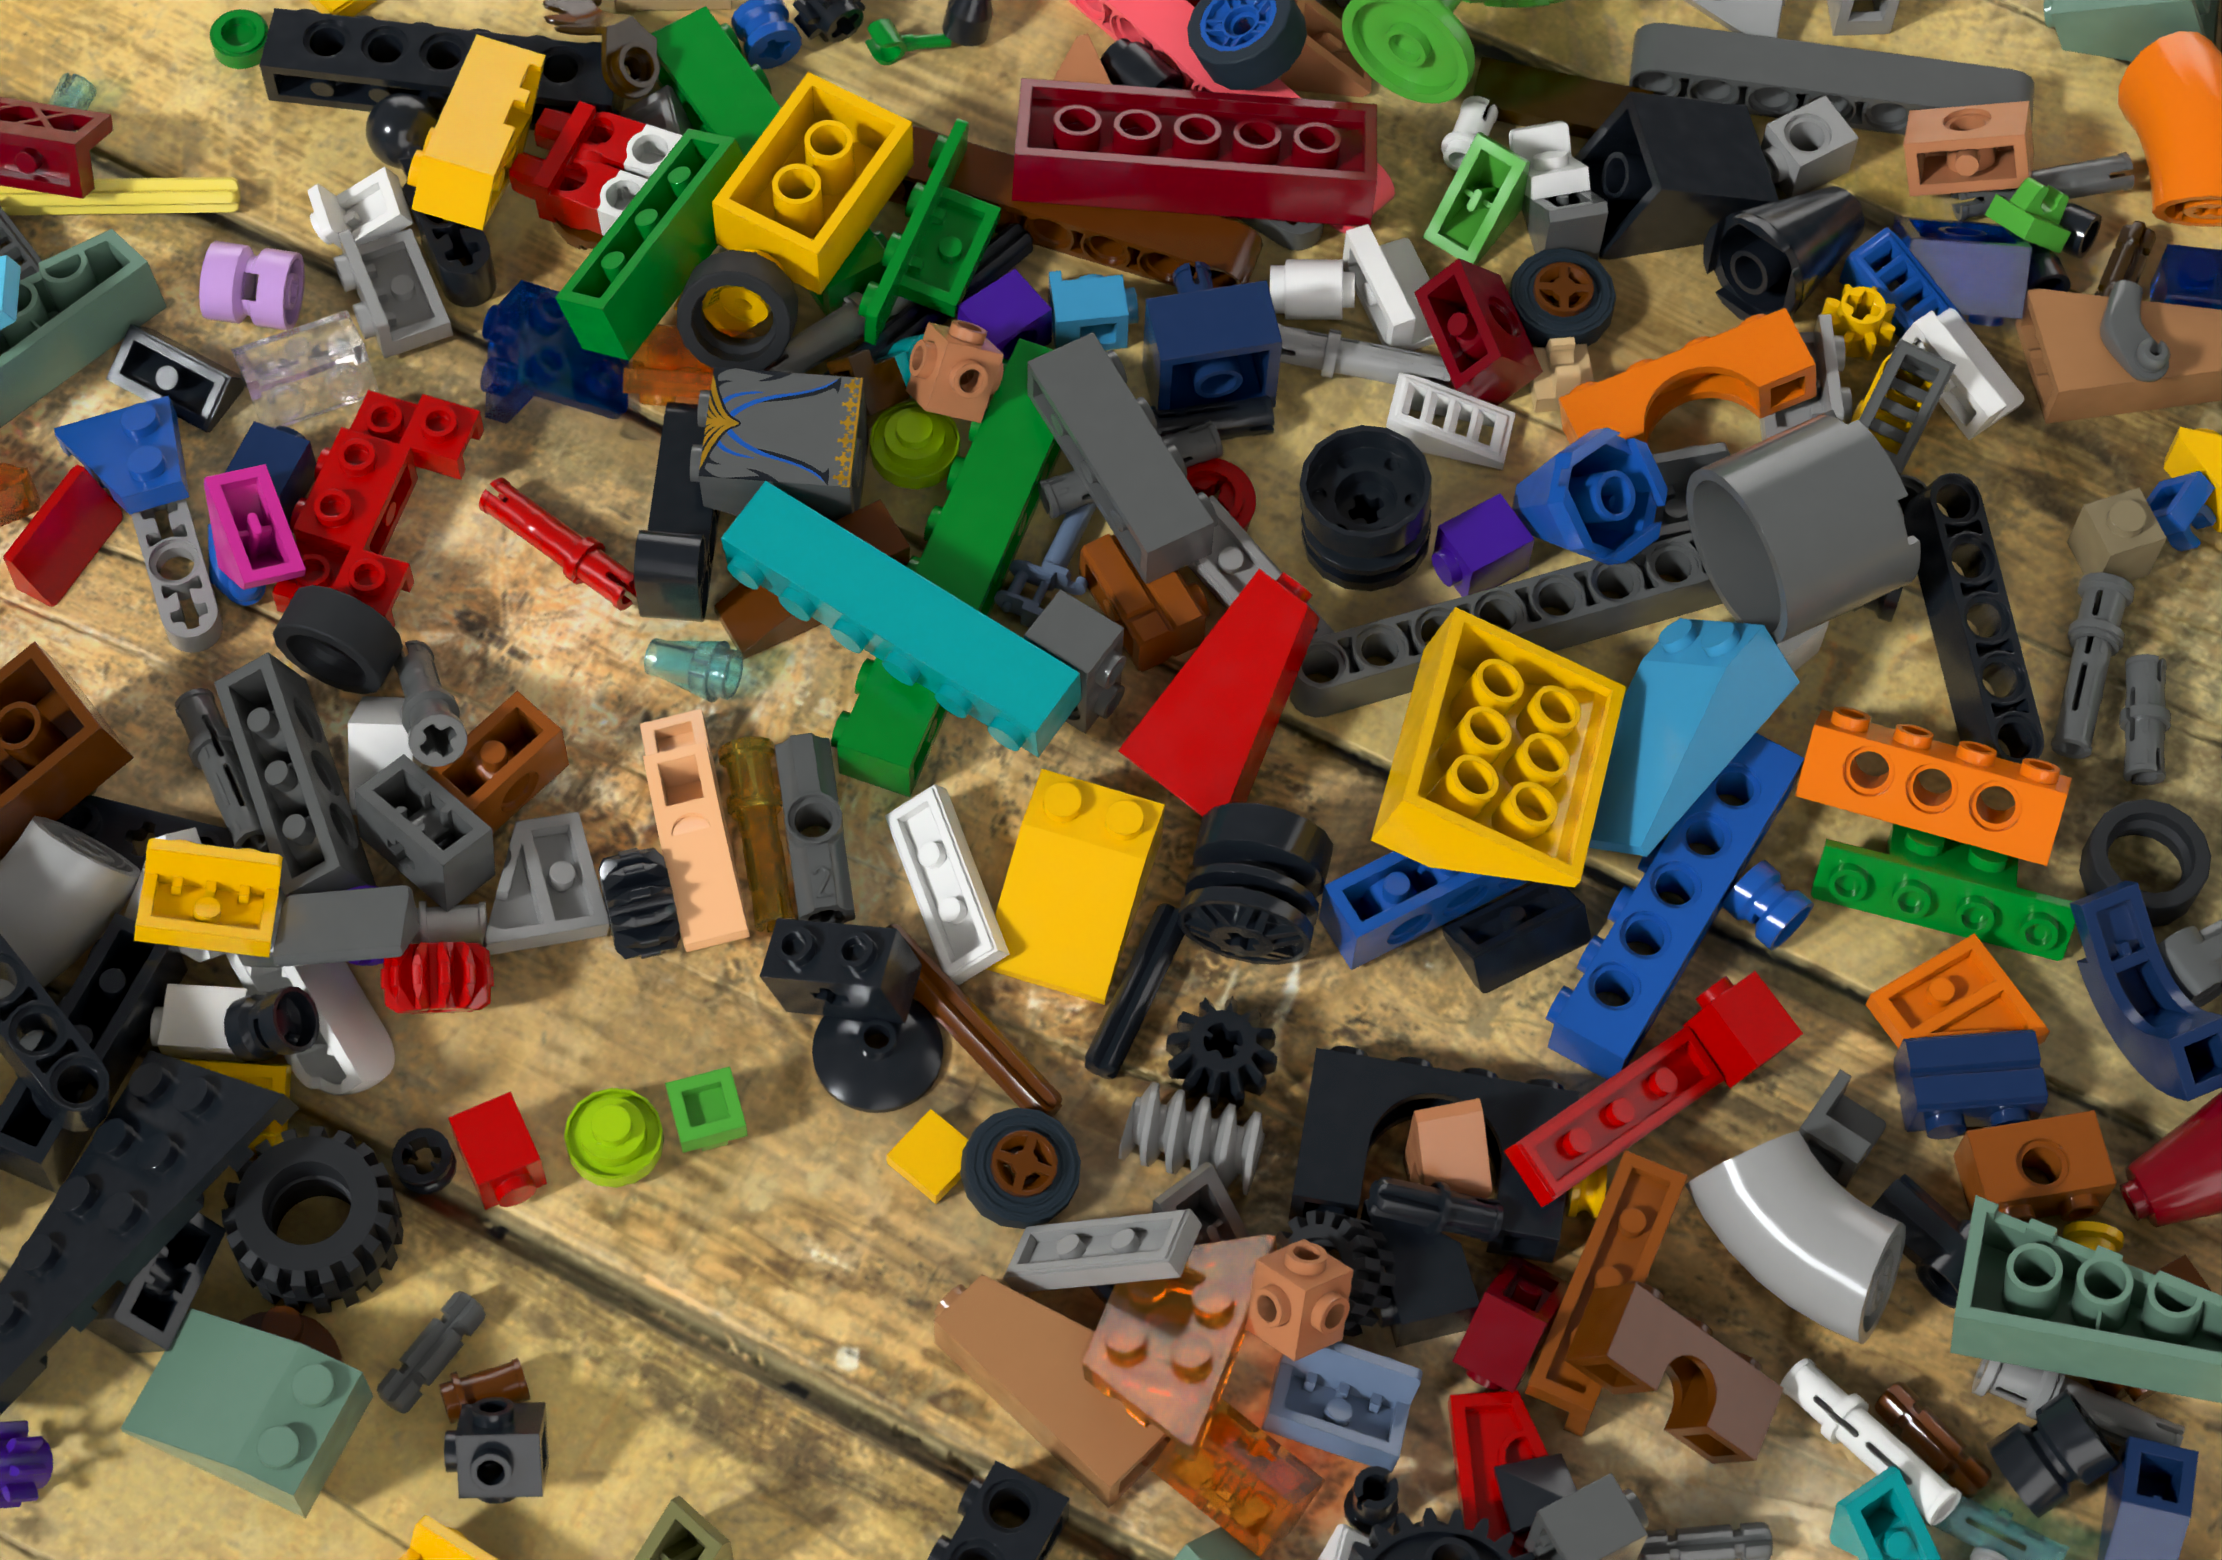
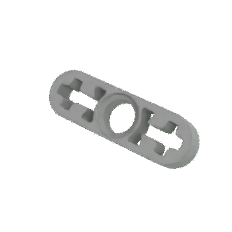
M186 499L131 514L161 621L170 643L175 648L189 653L201 652L212 647L222 634L223 622ZM166 509L169 514L168 519L174 537L162 540L155 521V512ZM185 557L194 562V567L190 574L180 580H168L160 575V570L164 563L172 558ZM192 598L199 617L198 622L200 626L194 629H187L180 603L181 600Z

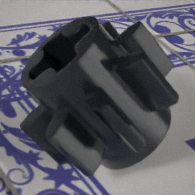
M797 0L793 3V6L799 12L794 21L810 40L819 34L824 42H840L853 35L863 22L864 14L862 11L866 8L860 0Z

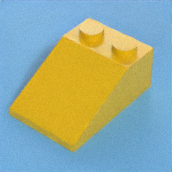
M1041 769L1020 827L995 913L1010 955L985 970L1105 1005L1162 841L1165 804Z

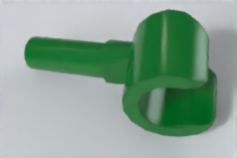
M886 18L876 20L868 26V31L873 39H868L865 42L874 59L882 65L896 63L906 52L918 49L951 47V40L944 33L900 35L894 23Z

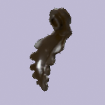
M601 0L543 1V6L546 9L557 13V15L544 16L547 23L556 26L554 27L556 32L578 36L602 35V74L606 84L616 95L624 99L633 100L648 94L652 90L660 70L657 58V38L650 34L633 16L603 11L598 8L602 3ZM625 65L628 67L630 75L627 73Z

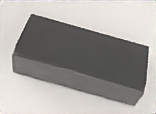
M407 885L295 894L286 897L281 908L272 956L274 966L287 967L401 957L420 930L412 889Z

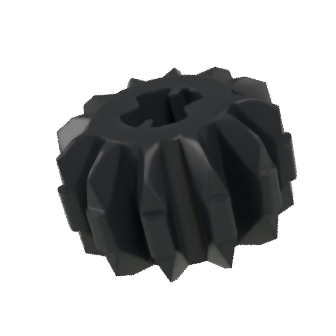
M633 848L619 851L617 855L603 858L598 871L615 950L624 959L636 957L645 959L659 956L661 952L677 948L681 938L680 926L664 857L655 848L642 850Z
M1233 996L1226 1001L1224 1010L1216 1011L1214 1005L1205 997L1199 1003V1017L1183 1011L1177 1019V1029L1179 1032L1168 1035L1166 1042V1051L1173 1056L1168 1061L1167 1071L1171 1079H1185L1182 1084V1090L1185 1091L1186 1100L1195 1097L1201 1092L1206 1093V1097L1210 1098L1211 1111L1219 1104V1097L1227 1096L1230 1104L1236 1105L1238 1110L1244 1105L1245 1091L1261 1096L1266 1090L1267 1079L1264 1075L1274 1073L1277 1066L1278 1057L1270 1051L1275 1046L1276 1039L1273 1028H1258L1261 1022V1013L1257 1007L1243 1015L1237 1014L1238 1005ZM1213 1049H1221V1052L1225 1057L1231 1058L1223 1059L1221 1053L1218 1050Z

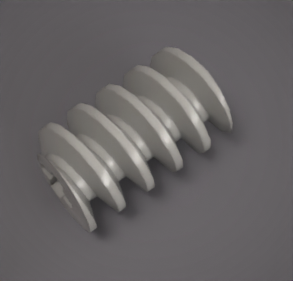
M1152 1082L1141 1098L1136 1096L1132 1104L1121 1139L1118 1158L1125 1160L1134 1147L1139 1145L1141 1165L1151 1167L1159 1155L1165 1152L1166 1172L1174 1175L1178 1173L1187 1159L1190 1160L1191 1172L1204 1162H1208L1216 1167V1172L1226 1190L1238 1174H1241L1243 1195L1248 1196L1265 1137L1262 1126V1113L1254 1111L1244 1126L1241 1127L1237 1125L1236 1105L1228 1104L1219 1118L1213 1119L1211 1116L1210 1098L1203 1096L1194 1110L1189 1112L1186 1111L1184 1090L1177 1089L1165 1105L1160 1103L1159 1083Z

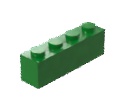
M688 128L555 297L582 349L630 361L683 292L693 269L707 259L716 249L718 244H716L712 201L744 159L736 138Z

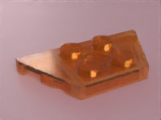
M1265 1234L1194 1245L1179 1278L1115 1284L1082 1361L1084 1379L1106 1397L1115 1398L1122 1402L1126 1408V1413L1145 1428L1152 1423L1175 1441L1176 1452L1186 1460L1196 1462L1247 1332L1246 1323L1256 1259L1277 1251L1276 1236Z

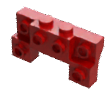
M368 390L350 429L341 427L332 447H325L321 451L315 467V483L308 498H300L294 507L290 529L295 535L296 545L306 571L305 576L276 583L272 595L277 611L285 612L298 588L315 585L332 588L353 596L375 609L395 627L392 608L401 590L410 593L414 579L409 563L383 556L418 481L415 467L461 480L466 471L463 460L466 447L471 438L480 441L484 433L480 410L422 394L418 404Z

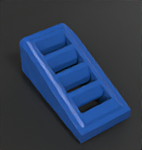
M1888 227L1862 244L1846 258L1839 282L1843 286L1850 284L1853 288L1859 286L1877 287V292L1882 295L1886 304H1895L1896 306L1891 324L1896 328L1894 334L1900 339L1915 321L1930 311H1933L1938 316L1947 309L1954 308L1967 323L1966 319L1906 244ZM1879 266L1883 267L1876 273L1874 272V270L1877 269ZM1897 280L1901 285L1890 292L1886 286ZM1915 297L1919 303L1906 312L1902 305Z

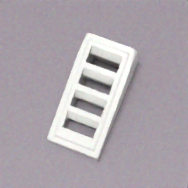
M1399 372L1386 428L1409 438L1423 453L1503 470L1516 413L1425 378ZM1410 409L1422 411L1420 419L1409 416ZM1434 414L1446 417L1443 428L1432 424ZM1458 419L1470 422L1466 437L1455 433ZM1482 425L1494 427L1490 446L1478 442Z

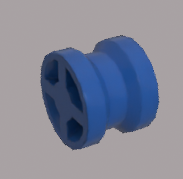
M748 0L732 16V29L739 40L745 42L743 46L744 54L751 65L756 63L761 69H771L783 65L798 53L802 45L798 29L788 22L789 11L783 0Z

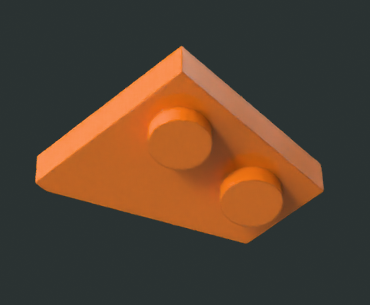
M1975 933L1871 993L1866 1002L1868 1009L1898 1049L1903 1039L2032 1029L2036 1032L2037 1042L2040 1045L2045 1042L2050 1033V1030Z

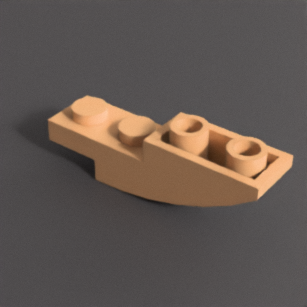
M702 709L640 723L645 751L643 760L665 865L668 869L677 909V918L686 952L750 937L731 836L725 821L707 724Z

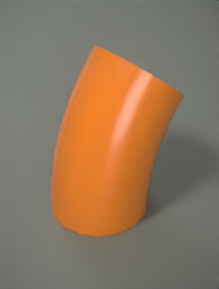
M2178 31L2160 37L2144 48L2131 62L2119 85L2118 105L2125 119L2135 130L2145 153L2149 169L2152 213L2154 216L2168 223L2185 226H2222V53L2210 39L2202 34Z

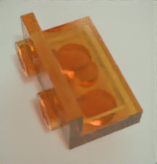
M657 324L633 355V361L624 368L623 393L639 394V403L656 406H666L667 402H676V397L699 398L701 390H711L714 369L701 363L685 347L677 325ZM716 328L718 331L734 338L751 339L757 337L753 331Z

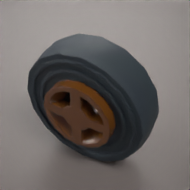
M1566 248L1542 250L1525 259L1513 274L1508 292L1530 343L1538 348L1546 347L1549 339L1574 337L1576 344H1587V346L1597 342L1611 324L1616 302L1612 277L1601 263L1583 252ZM1555 299L1559 301V306L1554 304Z
M1013 1108L991 1115L975 1128L962 1151L960 1176L967 1198L982 1216L1003 1227L1025 1229L1029 1226L1048 1223L1069 1205L1079 1186L1081 1160L1073 1137L1060 1121L1040 1110ZM1004 1165H1009L1011 1167L1012 1172L1015 1174L1014 1180L1013 1176L1009 1171V1168L1005 1167Z

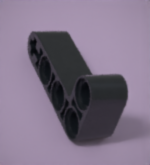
M667 402L648 530H639L635 548L634 582L640 617L703 622L706 616L720 511L704 507L700 482L690 481L693 444L703 445L705 428L698 427V404Z

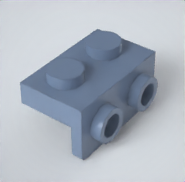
M1342 1342L1332 1344L1297 1361H1293L1282 1354L1275 1369L1261 1430L1368 1466H1380L1392 1473L1400 1457L1410 1405L1421 1384L1423 1372L1417 1367L1399 1362L1391 1357L1381 1356Z

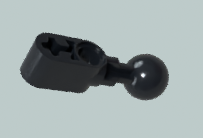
M411 93L391 94L381 99L372 108L368 116L366 138L369 147L374 155L383 163L402 169L407 179L416 150L423 151L428 132L431 127H436L440 117L435 108L418 95ZM406 181L403 186L405 199L419 228L423 248L446 298L453 304L461 307H476L487 302L493 296L497 283L490 246L484 231L452 221L440 223L447 220L412 210L416 187L407 185ZM465 256L467 266H462V263L457 259Z

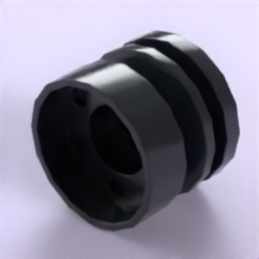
M1355 426L1338 430L1317 443L1304 461L1300 479L1302 542L1308 561L1323 578L1345 589L1371 592L1396 586L1414 574L1428 554L1431 536L1430 504L1432 477L1425 455L1409 438L1385 427Z
M1229 803L1213 807L1202 817L1193 854V865L1196 870L1187 877L1185 897L1182 898L1178 913L1179 927L1186 937L1204 949L1226 958L1252 964L1280 965L1300 960L1309 954L1314 931L1313 926L1316 925L1319 911V903L1315 898L1323 893L1334 844L1327 833L1312 821L1282 808L1259 803Z

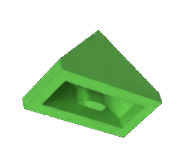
M1477 133L1422 238L1457 259L1460 258L1477 265L1522 210L1531 162L1485 134Z

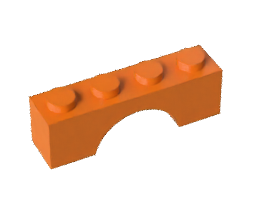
M1786 308L1768 315L1757 314L1744 320L1738 327L1713 337H1698L1688 342L1678 351L1655 360L1644 359L1638 361L1625 372L1600 382L1590 381L1575 387L1569 394L1559 398L1562 429L1570 445L1591 430L1610 428L1620 432L1617 436L1621 438H1635L1648 444L1653 429L1668 412L1684 403L1705 398L1732 401L1747 408L1761 419L1816 397V364Z

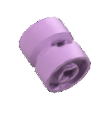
M221 241L212 242L206 252L200 277L199 301L202 316L209 320L237 324L244 321L247 316H250L253 324L258 327L290 331L298 320L304 294L305 270L302 255L298 252L265 248L258 256H255L252 248L248 245Z

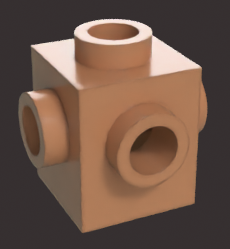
M952 320L950 327L928 322L923 339L915 344L911 353L909 364L911 376L906 391L927 412L981 423L990 395L995 393L1001 384L1004 354L986 338L988 332L978 325L962 320Z
M1305 1239L1256 1259L1252 1275V1290L1246 1330L1293 1361H1297L1343 1339L1345 1320L1350 1309L1349 1296L1354 1270L1329 1255L1321 1246Z

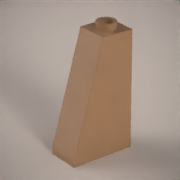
M2046 289L2027 290L2016 318L2015 326L2045 424L2222 401V310L2141 301L2140 316L2143 326L2158 344L2161 340L2167 344L2171 355L2169 368L2161 379L2155 382H2142L2133 378L2122 368L2104 346L2099 328L2109 297Z
M983 1274L968 1288L963 1284L954 1287L944 1296L934 1311V1314L937 1316L934 1319V1343L1108 1509L1204 1415L1206 1392L1198 1384Z

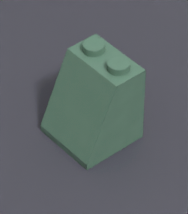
M2044 0V18L2048 28L2055 27L2062 50L2132 62L2144 48L2154 41L2178 31L2198 32L2210 39L2216 46L2220 0Z

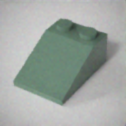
M190 1308L169 1350L164 1352L124 1421L121 1430L138 1440L306 1518L372 1400L373 1394L363 1372L302 1343Z

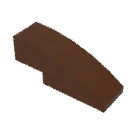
M881 499L834 522L894 560L907 566L910 560V546ZM740 583L714 605V612L743 660L817 627L822 623L812 617L809 621H803L793 616L780 604L777 595L761 585L758 589L754 590Z

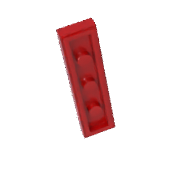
M1687 1025L1511 1145L1504 1152L1542 1208L1725 1079Z

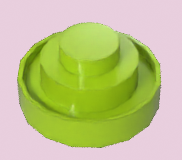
M916 401L894 405L883 412L872 426L869 443L874 468L885 480L901 488L917 490L935 486L948 478L951 466L955 458L960 454V436L954 420L950 416L927 412Z
M609 1088L593 1092L577 1103L567 1118L564 1133L570 1163L580 1176L598 1186L614 1188L636 1183L648 1175L661 1158L664 1144V1134L659 1113L649 1100L632 1090Z

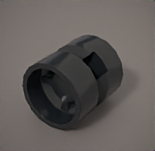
M2068 1389L2036 1410V1425L2030 1427L2018 1422L1986 1444L1994 1461L2012 1488L2038 1518L2071 1497L2072 1481L2077 1480L2088 1485L2120 1463L2100 1429Z

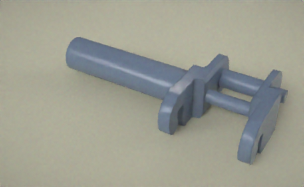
M1095 503L1087 504L1066 513L1044 557L1042 567L1034 565L1027 560L1012 561L1009 569L1014 578L1008 590L998 591L994 600L1001 607L1002 611L1021 616V625L1030 628L1044 611L1039 606L1047 590L1052 591L1056 588L1073 595L1085 594L1089 585L1088 581L1084 577L1078 576L1076 581L1073 582L1070 579L1071 573L1067 566L1097 507ZM1026 582L1038 586L1032 600L1020 596Z

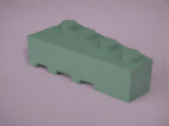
M113 229L39 262V272L20 280L16 322L0 330V428L124 339L130 324L142 326L167 308L148 261Z
M1975 1195L1954 1314L1950 1353L2222 1403V1295L2163 1271H2159L2154 1275L2122 1262L2124 1256L2099 1245L2096 1250L2087 1248L2058 1236V1228L2033 1218L2030 1219L2029 1223L1999 1212V1204Z

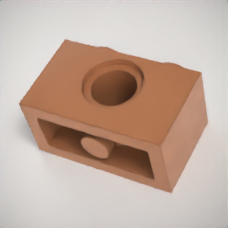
M2029 101L1909 111L1904 138V153L1910 197L2019 188L2026 178L2032 176L2034 160Z

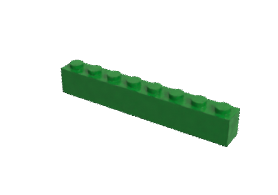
M1020 338L1010 360L1002 359V381L994 393L988 408L985 410L982 422L971 423L968 440L972 444L966 458L958 455L951 466L946 484V490L950 491L944 507L935 505L928 517L924 531V540L928 542L921 558L913 555L906 566L988 617L995 604L994 597L1004 584L1010 570L1009 567L1012 561H1014L1041 499L1038 491V482L1050 478L1062 451L1027 395L1028 361L1054 349ZM877 657L875 660L866 658L860 668L855 684V694L859 696L851 713L847 711L841 712L832 734L831 746L837 748L839 773L911 797L948 711L937 702L934 696L935 693L917 682L913 686L905 685L885 670L882 660Z

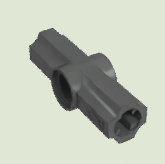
M813 733L791 735L783 743L775 745V757L798 920L844 924L855 919V908L844 841L843 816L839 806L829 738L815 736ZM811 826H822L829 830L824 835L816 838L801 834L804 829Z

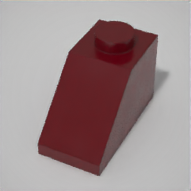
M1514 1254L1485 1291L1452 1362L1466 1368V1374L1479 1385L1493 1390L1504 1388L1514 1393L1528 1373L1546 1340L1570 1283Z

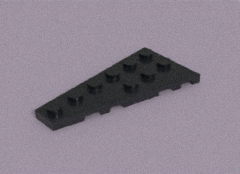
M149 1050L141 1065L132 1074L128 1085L107 1118L95 1132L92 1141L73 1171L59 1188L55 1199L30 1238L21 1247L17 1258L0 1283V1415L47 1368V1352L68 1330L74 1327L81 1333L99 1315L93 1305L118 1279L127 1286L204 1207L203 1192L228 1166L238 1172L255 1154L248 1146L274 1119L283 1126L299 1109L297 1105L284 1094Z

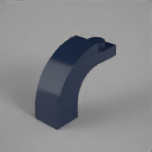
M2123 881L2069 903L2086 958L2077 961L2081 976L2101 1020L2131 1065L2161 1092L2187 1102L2222 1088V1015L2202 1010L2194 1005L2173 980L2159 951L2138 882Z

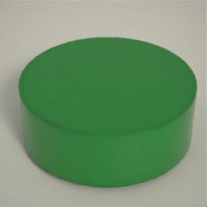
M245 9L226 12L215 20L210 29V40L214 54L220 63L233 69L254 67L260 64L269 29L264 18L256 12Z

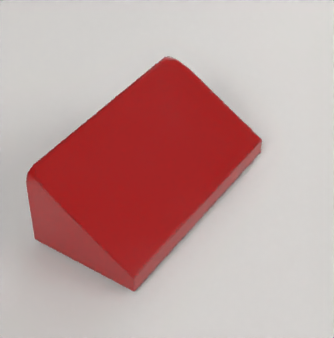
M77 464L69 471L3 556L16 589L47 606L54 607L59 603L123 520L124 515L119 506L84 467Z

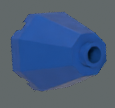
M1610 428L1591 430L1517 484L1512 509L1530 534L1536 538L1607 565L1625 563L1659 539L1662 522H1654L1657 507L1665 506L1668 488L1648 444L1635 438H1621L1617 436L1620 432Z

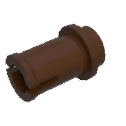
M518 1358L511 1360L509 1363L460 1378L457 1372L450 1373L451 1381L439 1384L450 1424L459 1421L462 1404H474L481 1399L489 1397H503L511 1400L513 1403L531 1400Z

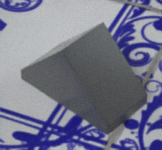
M1590 190L1532 200L1524 195L1522 212L1535 254L1542 250L1566 248L1583 252L1598 261L1608 216L1606 200Z

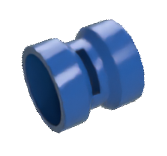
M1763 860L1753 866L1735 884L1725 898L1722 907L1737 921L1747 920L1750 924H1755V937L1772 951L1782 945L1801 926L1812 911L1814 903L1800 890L1786 891V887L1781 883L1780 872L1766 860Z

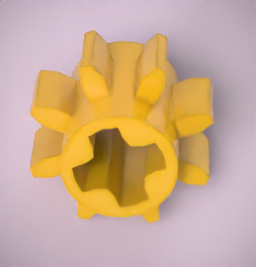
M1845 284L1840 301L1829 297L1825 300L1821 314H1831L1834 335L1843 336L1845 356L1856 358L1863 356L1867 361L1871 360L1876 344L1889 347L1896 329L1891 324L1896 306L1895 304H1886L1875 286L1872 288L1864 286L1853 288L1850 284Z

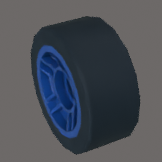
M1200 0L1193 9L1187 27L1189 46L1215 83L1230 90H1252L1276 80L1287 72L1301 55L1307 37L1305 17L1294 0Z

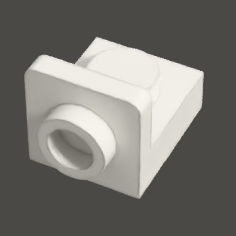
M1555 121L1510 130V150L1531 162L1525 189L1526 196L1532 200L1591 190L1588 166L1571 155L1569 127L1565 122Z

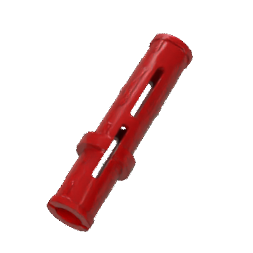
M503 477L497 478L490 483V486L499 492L498 498L488 490H484L479 501L480 510L494 517L563 567V574L566 578L576 585L585 583L610 601L620 611L626 610L633 604L624 594L628 591L637 598L634 573L606 554L603 543L593 536L584 538L513 487Z

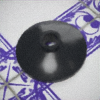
M915 999L912 1000L906 1024L888 1022L883 1019L862 1020L823 1016L813 1038V1064L816 1075L823 1087L840 1103L863 1112H891L916 1102L934 1084L943 1062L942 1034L932 1014ZM875 1034L885 1035L889 1039L888 1044L880 1049L869 1047L865 1041L869 1036Z

